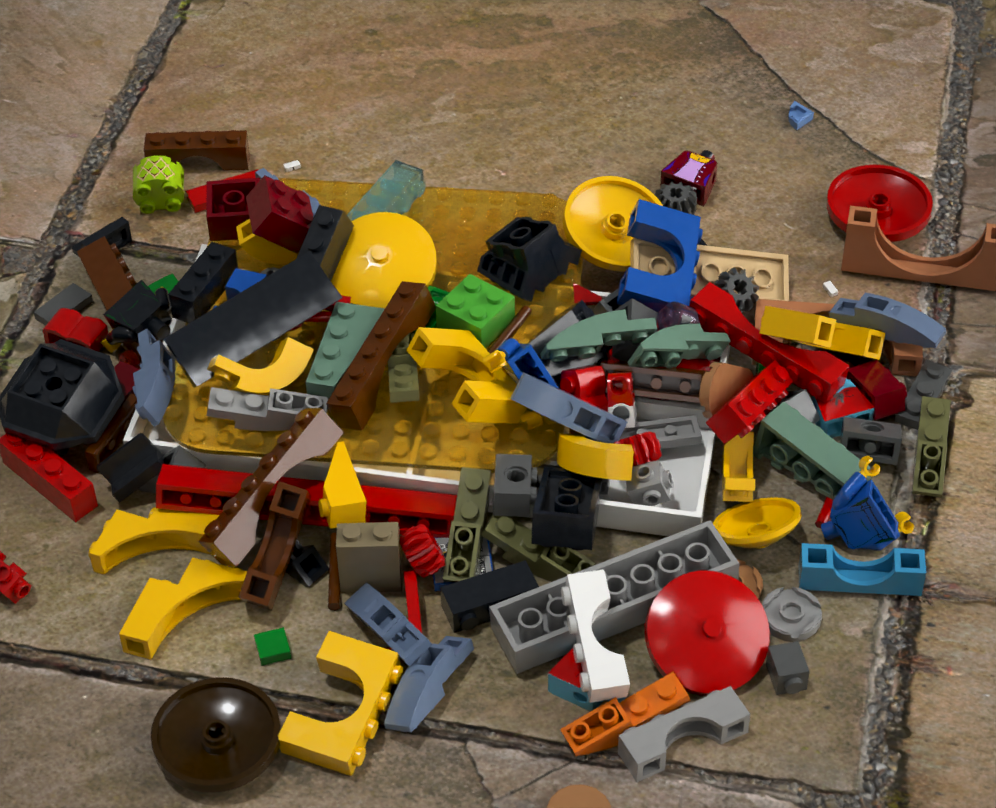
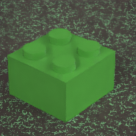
M471 274L464 278L436 305L437 328L470 330L485 348L500 336L515 317V296Z

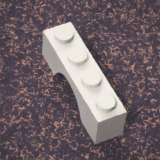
M603 569L568 574L565 587H561V597L563 605H569L570 615H567L568 630L570 634H575L577 644H573L574 658L576 663L581 662L583 673L579 674L581 690L588 693L589 703L611 700L615 697L616 699L627 697L630 681L624 655L605 649L596 640L592 631L593 622L600 615L607 612L609 607L610 593L605 571Z

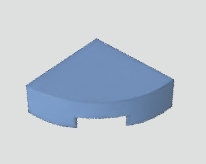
M794 101L789 110V123L794 129L798 130L813 119L814 112Z

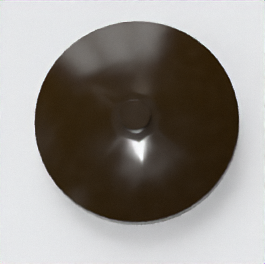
M225 677L200 680L175 692L158 710L151 728V745L154 758L161 771L171 781L186 789L205 793L233 790L256 779L274 760L280 747L278 735L281 731L280 718L270 697L251 683Z

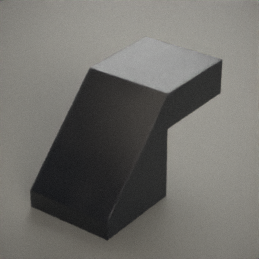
M297 539L286 573L305 587H309L328 571L329 567L314 545L302 547Z

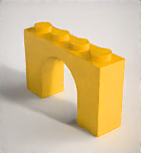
M765 306L759 334L824 350L880 360L886 334L885 332L870 328L837 323L836 319L770 306Z
M418 327L406 351L421 368L448 369L472 380H464L452 402V405L466 422L519 423L521 415L524 414L527 407L510 399L517 386L516 382L503 368L498 369L494 373L490 372L492 368L489 362H483V358L490 353L470 330Z
M328 631L316 656L320 672L350 681L359 686L364 692L362 703L351 716L338 722H322L290 711L278 735L281 753L352 777L356 766L360 767L364 761L366 754L365 746L368 739H373L377 732L379 715L381 711L385 712L391 700L390 691L394 684L397 685L400 682L403 666H401L397 652Z

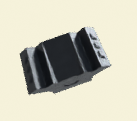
M517 217L485 241L489 251L481 256L477 271L489 278L490 281L499 284L503 289L510 291L511 294L532 302L535 290L544 292L548 284L562 274L566 275L569 262L578 265L582 250L559 236L556 224L546 220H532L531 217Z

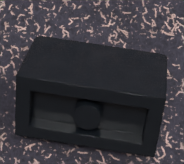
M120 217L72 246L73 253L79 257L78 250L103 236L106 237L110 245L115 243L118 249L132 241L129 221L124 217Z
M139 433L99 463L97 470L111 483L112 496L120 503L160 473L162 464H165L164 455L143 433Z

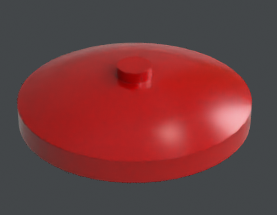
M862 165L844 171L832 181L827 193L826 206L832 221L845 232L847 231L850 206L877 209V220L881 231L890 242H897L913 237L926 227L931 217L933 200L927 186L919 178L905 170L887 165Z
M703 570L689 572L673 579L656 595L646 616L645 642L653 664L663 677L674 672L686 692L707 696L714 690H722L729 686L736 690L755 676L767 656L770 630L762 604L745 584L730 575Z

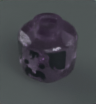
M676 301L665 305L657 316L659 330L675 325L700 323L698 313L694 308Z

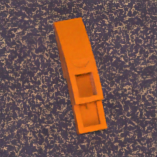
M671 672L621 702H618L616 697L560 730L575 756L587 755L618 746L619 735L628 728L639 727L650 722L658 715H666L691 700L674 672Z

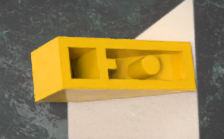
M344 441L337 443L323 486V499H319L321 517H326L330 529L337 528L338 523H365L366 499Z

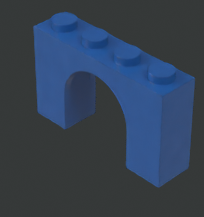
M641 199L637 201L630 213L627 236L657 244L665 249L674 261L675 273L671 275H656L628 267L620 280L617 304L623 305L630 299H634L658 312V316L677 321L682 319V315L689 310L690 300L693 298L690 296L691 290L694 288L697 279L694 267H696L700 256V251H697V245L700 243L703 229L699 228L701 217Z

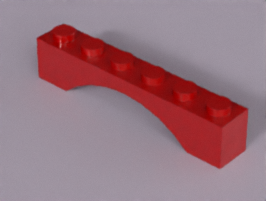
M711 282L690 300L687 316L693 318L692 322L694 324L700 323L701 327L708 332L727 333L731 341L729 345L759 362L764 367H767L776 360L780 366H783L788 371L789 376L794 381L792 382L801 389H806L808 393L827 403L845 384L850 365L827 351L796 348L781 343L767 335L759 334L760 330L743 316L735 303L733 295Z

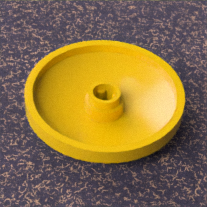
M616 176L596 177L580 184L569 196L562 219L564 232L569 243L581 249V256L588 262L607 270L625 272L630 267V241L633 239V237L627 236L631 211L639 199L663 205L650 190L637 182Z
M391 212L371 213L351 221L354 225L331 280L341 295L351 297L350 304L386 308L402 281L425 283L427 288L429 285H432L437 270L436 251L430 235L419 223L407 216Z

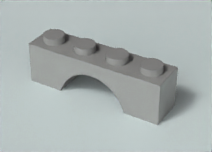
M731 686L722 690H714L706 697L693 703L687 702L673 712L666 715H658L650 722L639 727L628 728L619 735L618 754L635 781L639 782L665 770L666 751L677 739L690 735H700L722 745L748 733L750 713Z

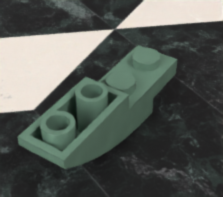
M625 309L594 315L569 326L557 334L542 350L540 354L541 359H551L553 362L563 361L572 356L588 359L594 357L604 344L612 346L627 340H632L633 343H642L656 331L655 318L627 320Z
M700 323L675 325L659 330L647 337L628 360L629 367L673 368L677 367L682 359L714 360L722 355L731 341L727 333L704 332Z

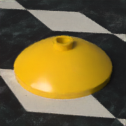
M778 497L754 499L753 502L737 504L725 510L716 517L713 525L728 545L742 548H765L789 534L801 520L802 513L798 503L793 500Z

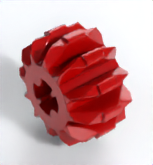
M649 431L629 436L613 443L632 445L634 451L632 467L657 461L662 456L661 445L654 432Z
M425 525L413 526L400 536L399 543L402 550L419 576L425 578L430 574L433 575L445 566L443 551L434 535L431 534Z

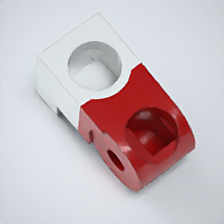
M632 372L608 373V412L626 420L628 423L625 428H634L637 420V411L635 407V394L633 393Z

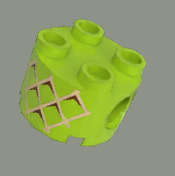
M156 155L141 159L140 165L137 167L135 164L133 167V200L140 207V211L145 214H151L155 210L166 209L170 212L180 210L181 203L184 201V169L182 165L177 161L176 164L171 162L170 157Z

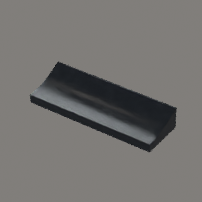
M309 251L164 338L195 388L214 377V372L207 370L211 359L215 356L221 355L237 363L343 297L324 273L312 252Z

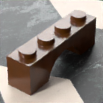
M247 130L146 133L144 143L145 157L154 155L167 156L171 158V162L176 164V161L180 162L187 157L202 156L215 161L223 171L249 170L250 151Z
M279 481L269 508L268 523L262 544L254 562L248 568L239 594V598L242 601L272 611L312 497L308 490Z

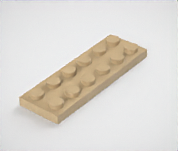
M633 237L630 241V267L656 275H671L675 273L674 261L665 249L657 244ZM697 245V251H700L698 263L694 267L697 279L690 296L694 297L709 282L713 284L716 280H719L718 276L722 272H728L731 268L735 267L738 273L746 269V276L748 278L755 276L752 284L759 286V290L756 292L759 296L758 299L789 301L788 255Z

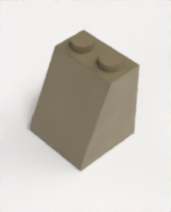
M398 522L337 524L336 552L341 593H355L365 583L371 585L378 592L401 591L402 547L399 543L401 535Z

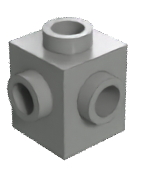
M659 460L632 467L631 481H626L627 493L634 504L654 506L671 501L670 488L674 486L672 475L669 470H664Z

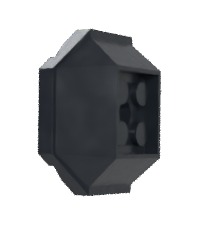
M62 339L54 343L39 344L34 353L23 360L0 395V420L5 433L53 450L70 448L82 443L84 445L97 443L125 399L110 355Z

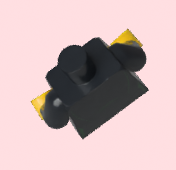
M140 280L103 314L113 330L100 343L112 353L122 343H139L138 333L145 329H148L159 340H164V338L168 337L171 330L168 325L172 318L168 313L171 306L167 289L162 286L153 293L145 282Z

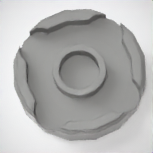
M784 587L777 588L767 594L762 602L768 619L770 634L781 640L792 642L806 640L814 635L821 625V605L815 596L798 587L785 590Z

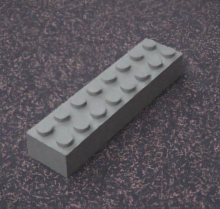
M711 520L576 572L582 573L603 569L605 571L610 593L608 611L600 615L592 624V631L596 640L601 641L645 623L652 601L662 588L673 579L689 572L708 570L721 572L738 580L739 562ZM567 576L489 606L491 629L516 674L566 655L573 648V644H577L575 634H570L568 630L567 615H570L569 605L564 606L561 597V587H565Z

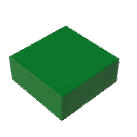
M284 627L254 634L261 666L292 659Z

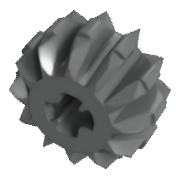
M671 181L669 185L661 184L660 189L656 190L654 195L663 206L695 215L697 196L696 192L692 191L690 185L683 186L682 182L674 184Z
M735 267L731 268L728 272H722L718 276L719 280H716L713 284L733 295L741 313L750 311L753 308V303H756L759 298L756 294L759 286L752 284L755 276L748 278L746 276V269L738 273Z

